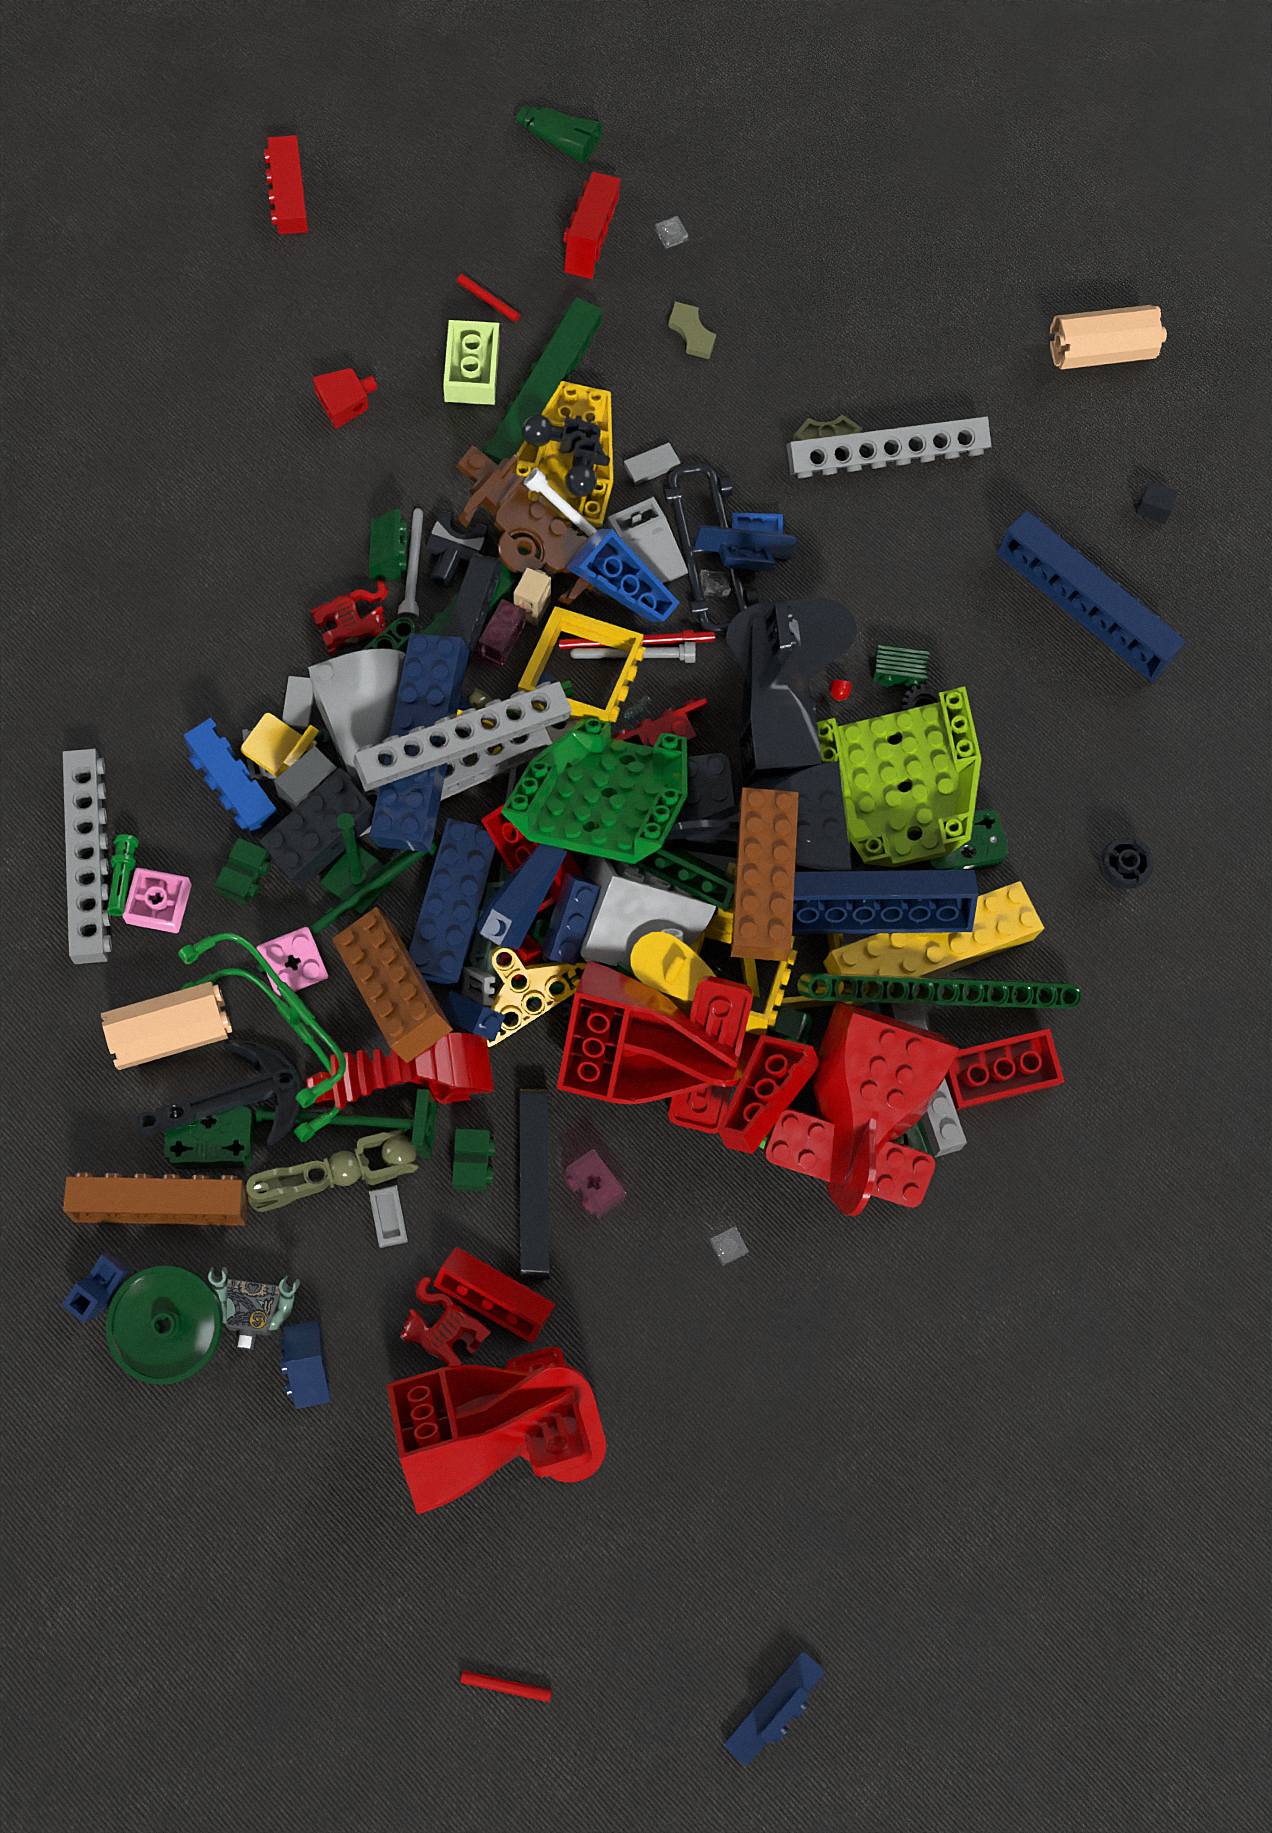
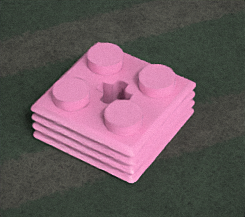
M136 868L125 905V912L123 913L125 922L131 925L178 933L191 889L189 878ZM158 896H161L163 901L154 905L152 900H157Z
M303 927L257 946V950L270 964L279 978L286 982L293 992L328 978L308 927ZM293 955L294 958H300V962L297 963V968L294 970L290 966L285 967V963L288 962L287 956ZM268 975L274 993L279 998L282 997V994L277 990V985Z

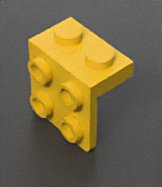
M266 713L243 743L240 750L268 772L279 777L298 761L303 753H307L317 744L314 737L319 730L310 725L305 733L301 735L274 715Z

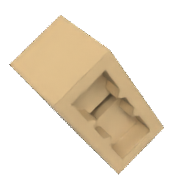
M527 568L514 591V617L538 627L551 602V577H548L541 570Z

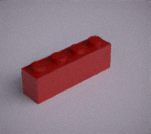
M297 135L268 138V148H264L266 164L271 166V168L266 169L268 184L273 185V189H268L270 204H275V209L271 210L272 225H277L279 235L308 232Z
M458 1247L453 1250L441 1266L433 1285L532 1344L547 1323L555 1306L553 1302Z

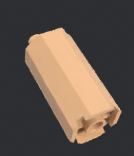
M1144 305L1054 316L1050 327V334H1055V341H1050L1054 365L1059 366L1060 369L1157 358L1160 354L1161 344L1167 338L1166 329L1162 327L1160 321V307Z
M208 982L101 1013V1018L104 1020L102 1026L110 1054H116L117 1060H113L115 1067L121 1070L227 1039V1033L233 1031L229 1017L220 1008L225 1006V1002L218 985L213 986L212 982Z

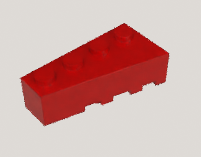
M593 172L590 180L585 181L582 191L583 196L578 197L577 212H572L570 219L571 227H566L563 241L567 243L565 273L593 279L595 262L599 260L602 242H605L609 223H611L618 202L620 178Z

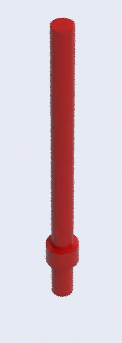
M683 630L682 633L647 634L643 637V645L683 643L684 645V642L715 641L714 631L694 632L693 630ZM585 638L559 639V649L610 647Z

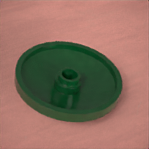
M176 1266L151 1267L130 1277L113 1297L106 1318L107 1342L119 1366L129 1375L140 1381L158 1385L178 1383L199 1373L215 1355L223 1332L221 1305L211 1286L198 1274Z

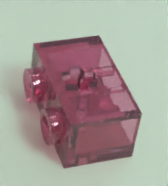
M502 599L479 640V655L503 665L526 624V609Z
M594 1149L566 1167L565 1174L567 1177L564 1179L573 1192L578 1190L584 1198L581 1203L590 1215L595 1213L599 1219L626 1199V1191ZM590 1180L593 1183L599 1182L598 1190L594 1187L588 1188Z

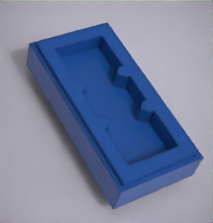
M732 513L731 520L732 528L783 534V514Z

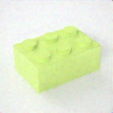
M449 320L444 374L445 402L495 405L499 354V323Z

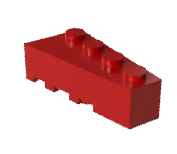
M760 1035L718 1128L726 1148L753 1154L778 1121L781 1113L787 1109L820 1065L813 1046Z

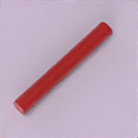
M464 274L459 275L457 278L459 284L512 321L517 322L519 320L520 313Z
M464 1670L461 1678V1683L545 1702L550 1701L552 1692L550 1689Z

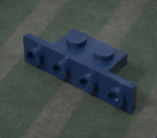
M700 525L694 541V548L696 550L719 552L723 566L730 569L743 568L756 572H772L775 565L773 558L791 559L797 538L795 535Z
M801 1652L724 1743L725 1748L744 1766H747L766 1743L770 1744L772 1740L776 1743L779 1742L788 1731V1728L785 1726L792 1716L797 1719L808 1707V1704L805 1702L809 1697L808 1692L823 1676L824 1670L805 1652Z

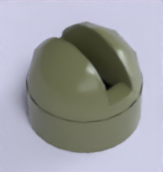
M474 688L469 697L471 707L475 703L477 704L476 710L485 708V705L492 701L489 695L478 688Z

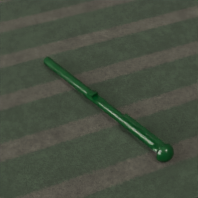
M432 841L431 852L405 850L371 875L373 880L357 890L334 909L331 907L326 911L325 915L308 926L312 937L426 853L432 856L436 851L435 842ZM260 963L255 965L261 974L265 972Z

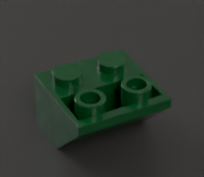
M394 509L371 521L369 555L371 579L402 580V570H407V520L402 519L401 509Z

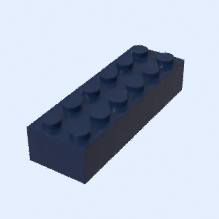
M450 818L447 819L409 949V954L428 984L459 991L463 978V967H466L477 928L476 924L480 917L487 885L490 882L498 854L497 847L483 826Z

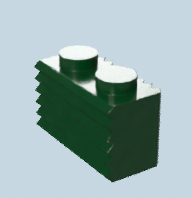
M878 644L875 652L873 682H879L882 686L904 685L907 689H911L913 686H916L918 689L920 684L925 686L928 678L930 651Z

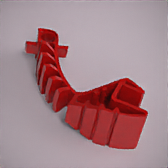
M448 1033L408 1063L393 1049H391V1056L388 1057L384 1056L381 1049L373 1050V1061L369 1059L364 1050L357 1051V1061L352 1053H343L346 1059L344 1075L333 1085L332 1089L316 1098L315 1102L310 1106L323 1107L336 1103V1109H343L347 1102L357 1101L360 1094L368 1096L371 1095L374 1089H385L387 1086L404 1082H413L425 1090H429L433 1097L441 1104L469 1101L470 1093L493 1092L494 1087L487 1038L470 1033ZM335 1054L331 1055V1075L329 1072H319L306 1078V1088H311L336 1074L339 1069V1061Z

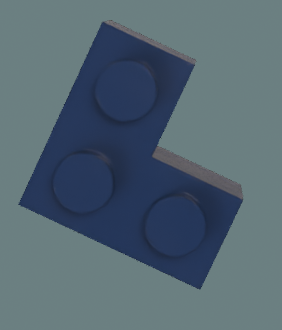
M318 1320L283 1327L284 1339L279 1340L282 1356L280 1357L282 1374H288L289 1380L285 1381L287 1397H293L295 1409L330 1403L329 1380L324 1362L323 1341Z

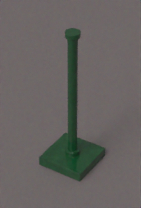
M343 813L337 818V826L342 830L346 853L320 881V886L341 902L373 880L371 875L385 866L356 844L353 831L355 822L353 816L349 813ZM397 875L351 909L363 917L394 882Z
M418 1089L413 1118L337 1113L328 1124L412 1129L411 1145L421 1158H432L438 1103L429 1090ZM265 1106L257 1107V1123H264L265 1120L274 1121V1109H266ZM300 1111L296 1122L309 1123L325 1112Z

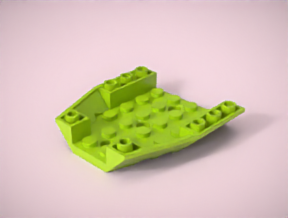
M965 687L940 692L941 702L851 724L838 726L835 718L816 722L822 764L835 761L840 763L843 772L850 841L864 864L899 867L943 857L971 839L982 759ZM892 735L902 736V741L899 744L892 745L888 743ZM903 782L912 783V788L908 792H900L898 790L899 785ZM912 830L923 832L921 838L916 841L908 839V835Z

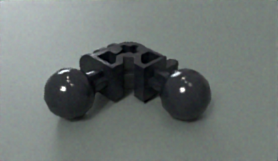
M567 413L565 425L562 428L553 426L548 417L541 414H533L527 417L521 427L523 439L534 447L544 446L550 440L561 442L560 452L569 454L574 451L573 467L569 468L565 475L566 489L577 497H586L591 494L597 485L596 473L593 471L594 464L608 466L610 463V457L605 455L602 450L603 447L599 442L601 430L596 424L591 423L592 418L585 422L582 421L581 416L577 415L574 420L570 419Z

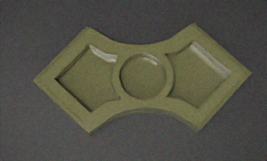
M675 302L668 327L682 335L686 342L687 354L710 359L716 334L708 331L701 324L698 316V307Z
M844 415L830 422H817L809 418L793 435V441L862 433L863 428Z

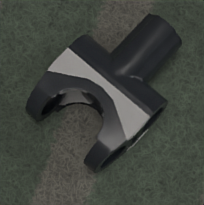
M445 510L436 522L427 543L426 551L439 556L430 575V580L440 587L450 588L460 565L469 566L470 560L475 553L483 555L489 532V524L481 522L479 527H476L473 532L465 535L458 534L451 528L454 512Z

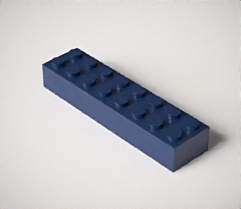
M1026 510L1007 529L997 555L1150 682L1154 683L1173 663L1186 642L1181 634L1162 622L1157 614L1145 608L1138 598L1128 594L1117 581L1111 580L1106 576L1099 566L1089 562L1077 548L1071 547L1066 543L1060 534L1050 530L1038 516L1032 515Z
M410 633L389 737L398 735L400 738L408 735L409 731L416 727L424 726L428 728L434 726V723L439 719L445 717L454 719L457 717L469 649L462 637ZM438 738L430 739V743L435 747L444 745ZM413 747L404 749V752L409 756L418 755L417 750ZM385 756L384 765L392 764V760ZM448 762L379 786L369 835L378 847L431 852Z
M975 870L795 872L792 934L973 932L978 900Z

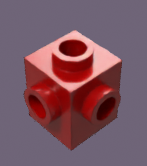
M526 934L519 950L513 949L524 966L538 965L543 956V952H541L542 946L528 934ZM501 952L502 956L498 964L501 966L508 965L512 956L508 952ZM517 974L512 978L518 981L526 977L522 974Z

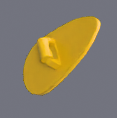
M651 932L641 937L634 945L631 953V968L635 976L642 983L659 992L693 1002L699 980L704 976L716 977L709 966L692 949L675 936L665 932Z

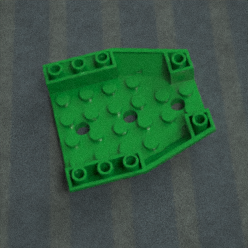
M585 717L530 761L502 808V814L529 841L635 864L662 847L688 796L687 737L661 732L654 747L611 739L610 722Z

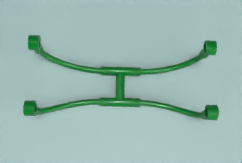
M220 933L212 937L208 936L194 945L184 946L178 955L185 964H190L201 953L215 946V943L218 941L233 940L240 943L261 964L277 985V990L290 1004V1007L285 1001H281L274 991L259 977L240 968H228L214 974L210 973L196 982L185 984L181 990L208 982L214 984L217 979L227 975L246 977L258 985L276 1004V1009L305 1044H309L318 1055L330 1075L331 1061L315 1042L314 1036L302 1023L301 1019L306 1025H310L332 1049L339 1061V1069L330 1079L326 1078L315 1086L305 1088L297 1094L296 1100L303 1108L312 1105L316 1098L332 1089L333 1085L342 1078L346 1071V1059L341 1049L315 1021V1016H313L288 984L279 978L262 954L248 940L234 933ZM336 1103L328 1113H323L309 1123H302L296 1128L294 1133L301 1142L307 1141L317 1130L331 1122V1119L340 1111V1109H336Z

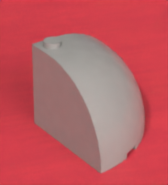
M392 649L363 650L308 667L316 705L329 732L343 770L351 775L362 789H364L353 763L354 755L359 748L368 744H373V747L383 744V741L390 736L406 656L401 651ZM385 756L378 758L382 765H384Z
M589 854L583 876L593 880L601 889L580 953L587 962L591 961L597 964L602 962L617 966V963L621 961L628 967H631V953L638 940L651 932H661L664 929L681 930L683 932V943L689 947L705 930L716 906L628 862Z

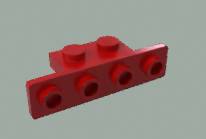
M697 697L685 702L683 704L684 707L677 711L671 708L661 713V718L652 721L649 718L636 725L637 729L630 732L627 729L619 731L613 735L614 740H622L629 743L638 739L641 745L654 747L662 732L687 737V742L691 741L697 735L687 716L704 709L708 701L706 698L698 700Z

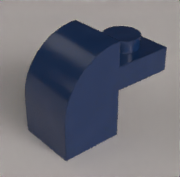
M110 1253L102 1254L89 1276L74 1285L62 1306L83 1323L88 1322L110 1304L129 1269Z

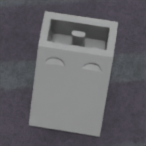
M654 497L608 517L607 529H613L662 584L688 573L667 519Z

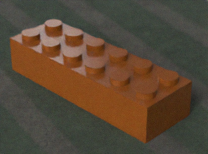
M742 788L739 805L731 957L788 961L792 939L799 792Z
M377 907L332 939L389 1046L406 1063L453 1030L395 927Z
M80 1172L75 1173V1177H66L63 1212L74 1222L246 1226L249 1195L243 1181L238 1180L237 1176L231 1175L221 1176V1180H212L206 1175H192V1179H180L179 1175L165 1174L161 1179L151 1178L149 1174H134L133 1178H122V1175L117 1173H106L104 1177H93L91 1173Z

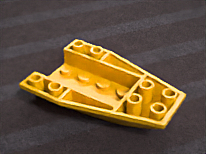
M561 381L541 415L548 417L553 426L564 428L567 413L569 418L574 420L577 415L581 416L582 421L585 422L592 418L591 423L596 424L601 430L599 442L603 447L602 450L605 455L610 457L609 465L601 466L594 464L593 471L597 477V485L594 491L586 497H577L572 495L565 485V475L569 468L573 467L574 451L569 454L560 452L561 442L550 440L548 444L540 447H534L524 441L516 454L518 460L517 469L514 473L519 477L523 475L526 478L532 470L538 468L546 475L547 484L594 528L602 527L613 485L611 392ZM524 478L523 481L521 482V485H523L524 487H527L526 485H524V480H525V478ZM529 491L528 497L530 500L537 501L542 496L544 503L565 520L566 527L572 522L541 492Z

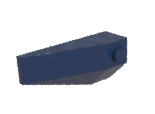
M540 843L488 900L476 924L480 934L501 947L519 950L568 851L563 848Z

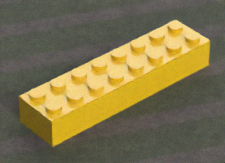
M1021 881L978 896L973 932L879 933L831 951L823 963L828 973L937 977L1032 941L1043 931L1044 926ZM842 981L838 985L839 993L842 992L844 987ZM867 982V983L865 984V986H864V993H865V994H866V993L868 992V990H869V984H868V982ZM891 984L889 993L894 992V984ZM842 1001L854 1006H861L866 1003H869Z

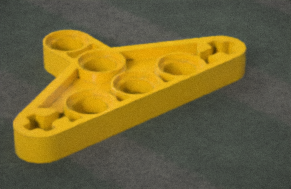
M497 946L491 953V961L503 981L493 996L494 1005H488V1007L502 1014L513 1011L518 1015V1019L512 1025H507L503 1022L501 1025L503 1031L498 1032L495 1041L487 1039L488 1047L497 1044L574 994L581 978L576 976L571 979L573 985L569 987L567 980L562 975L567 972L570 979L576 975V968L579 967L581 970H584L588 962L577 959L575 966L562 962L524 966L513 949ZM508 952L512 956L508 965L501 966L496 962V957L499 953ZM517 974L524 975L526 977L525 985L520 988L513 987L511 985L512 977ZM560 981L564 984V990L561 994L554 995L549 992V987L553 982ZM536 996L541 999V1005L538 1009L531 1010L526 1007V1001L530 997Z

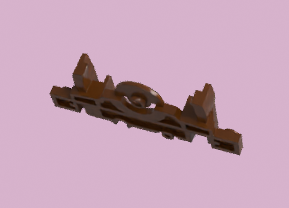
M472 445L456 465L458 470L475 483L469 491L473 496L469 499L458 520L467 527L473 514L482 504L494 516V525L503 533L498 542V553L503 564L509 570L523 575L527 568L541 570L545 567L554 574L562 571L576 581L575 584L557 600L563 606H569L585 587L591 591L594 588L592 584L566 567L592 538L594 533L588 539L585 536H577L580 528L573 522L566 527L565 520L544 503L542 496L537 501L529 499L528 493L530 489L521 485L525 477L523 475L519 477L514 473L517 469L518 460L516 454L510 460L504 458L497 465ZM522 534V535L529 536V537H531L532 539H530V538H528V537H525V536H521V537H518V538H516V539L514 540V539H512L511 537L514 536V535ZM534 541L536 542L539 548V559L535 557L537 548ZM524 547L527 550V554L521 555L518 548Z

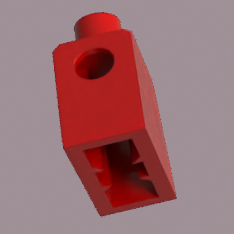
M351 368L313 378L315 393L335 429L369 408L367 394L377 390V385L372 375L359 380Z

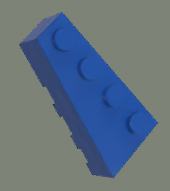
M613 529L598 530L566 567L650 622H664L680 603Z
M211 717L184 735L191 754L188 757L190 763L196 770L201 768L206 775L203 777L204 781L211 790L216 788L221 796L218 798L227 811L229 809L233 810L236 814L234 820L242 831L247 829L253 836L279 818L275 806L257 781L249 779L251 775L242 760L238 759L235 761L234 758L236 756L226 738L222 737L219 739L216 724Z

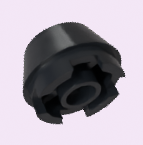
M1118 838L1107 844L1101 853L1100 865L1104 878L1116 888L1128 889L1139 887L1146 883L1152 874L1153 859L1151 850L1139 839Z

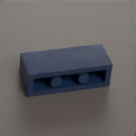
M566 873L541 952L549 959L576 965L601 889L593 880Z

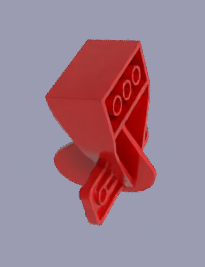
M588 961L575 991L556 1089L618 1104H641L672 1097L668 1113L672 1123L707 1133H718V1128L727 1111L732 1086L739 1084L760 1038L759 1035L745 1032L754 997L753 990L748 985L713 976H704L697 984L690 1018H688L670 999L656 989L609 967Z
M837 1001L817 1054L820 1065L813 1073V1090L817 1116L792 1108L784 1110L769 1132L763 1150L764 1156L772 1164L827 1181L829 1197L845 1215L857 1216L866 1206L870 1195L907 1207H917L925 1196L935 1169V1160L927 1152L895 1142V1140L915 1125L925 1114L952 1065L959 1048L938 1033L842 1001Z
M549 1347L515 1357L507 1362L506 1369L479 1365L449 1366L386 1384L399 1458L417 1515L440 1507L466 1494L519 1455L531 1463L536 1476H550L558 1481L570 1483L590 1477L597 1471L605 1457L606 1440L592 1388L580 1371L565 1363L562 1350L558 1347Z

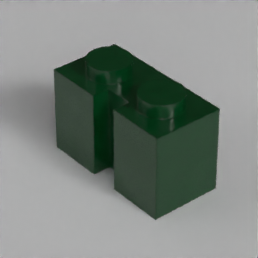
M238 838L229 855L230 859L226 867H223L215 883V888L218 894L248 906L250 900L257 897L260 890L259 882L263 875L266 876L269 873L272 861L267 849Z
M456 1129L452 1178L453 1190L487 1192V1183L493 1184L494 1167L488 1165L489 1156L495 1155V1139H490V1130Z

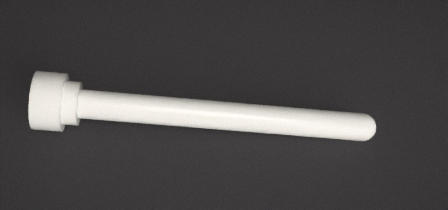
M535 468L528 474L524 480V485L531 491L541 492L587 536L590 537L592 533L595 534L597 532L587 520L547 484L548 481L545 479L546 475Z

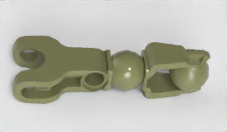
M398 1128L389 1133L383 1132L363 1137L358 1140L354 1153L339 1151L333 1154L329 1160L324 1158L323 1162L311 1161L288 1168H275L251 1176L246 1186L249 1203L254 1210L265 1212L285 1206L296 1199L321 1192L329 1185L330 1188H333L334 1184L349 1186L355 1183L360 1176L367 1184L375 1185L396 1178L401 1174L415 1172L419 1168V1166L414 1164L417 1152L411 1145L412 1140L405 1136L408 1129ZM382 1146L381 1157L389 1167L370 1171L368 1168L369 1160L365 1157L364 1151ZM314 1171H320L324 1174V1178L319 1182H313L309 1179V1175Z

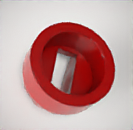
M832 680L830 685L832 697L838 701L845 700L851 692L852 684L844 680Z

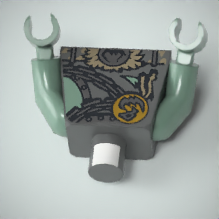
M223 1266V1276L221 1277L214 1275L213 1267L210 1269L208 1279L213 1284L212 1289L220 1302L223 1323L226 1324L229 1330L239 1332L236 1348L253 1350L256 1334L269 1336L272 1330L278 1329L290 1316L295 1297L294 1292L300 1285L299 1279L295 1280L293 1287L287 1285V1275L281 1280L279 1286L227 1279L226 1284L224 1282L228 1273L226 1267Z

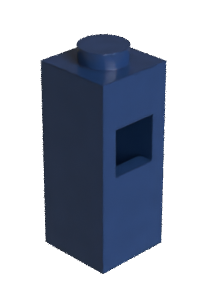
M450 991L442 1010L447 1020L474 1034L495 1041L506 1016L454 991Z

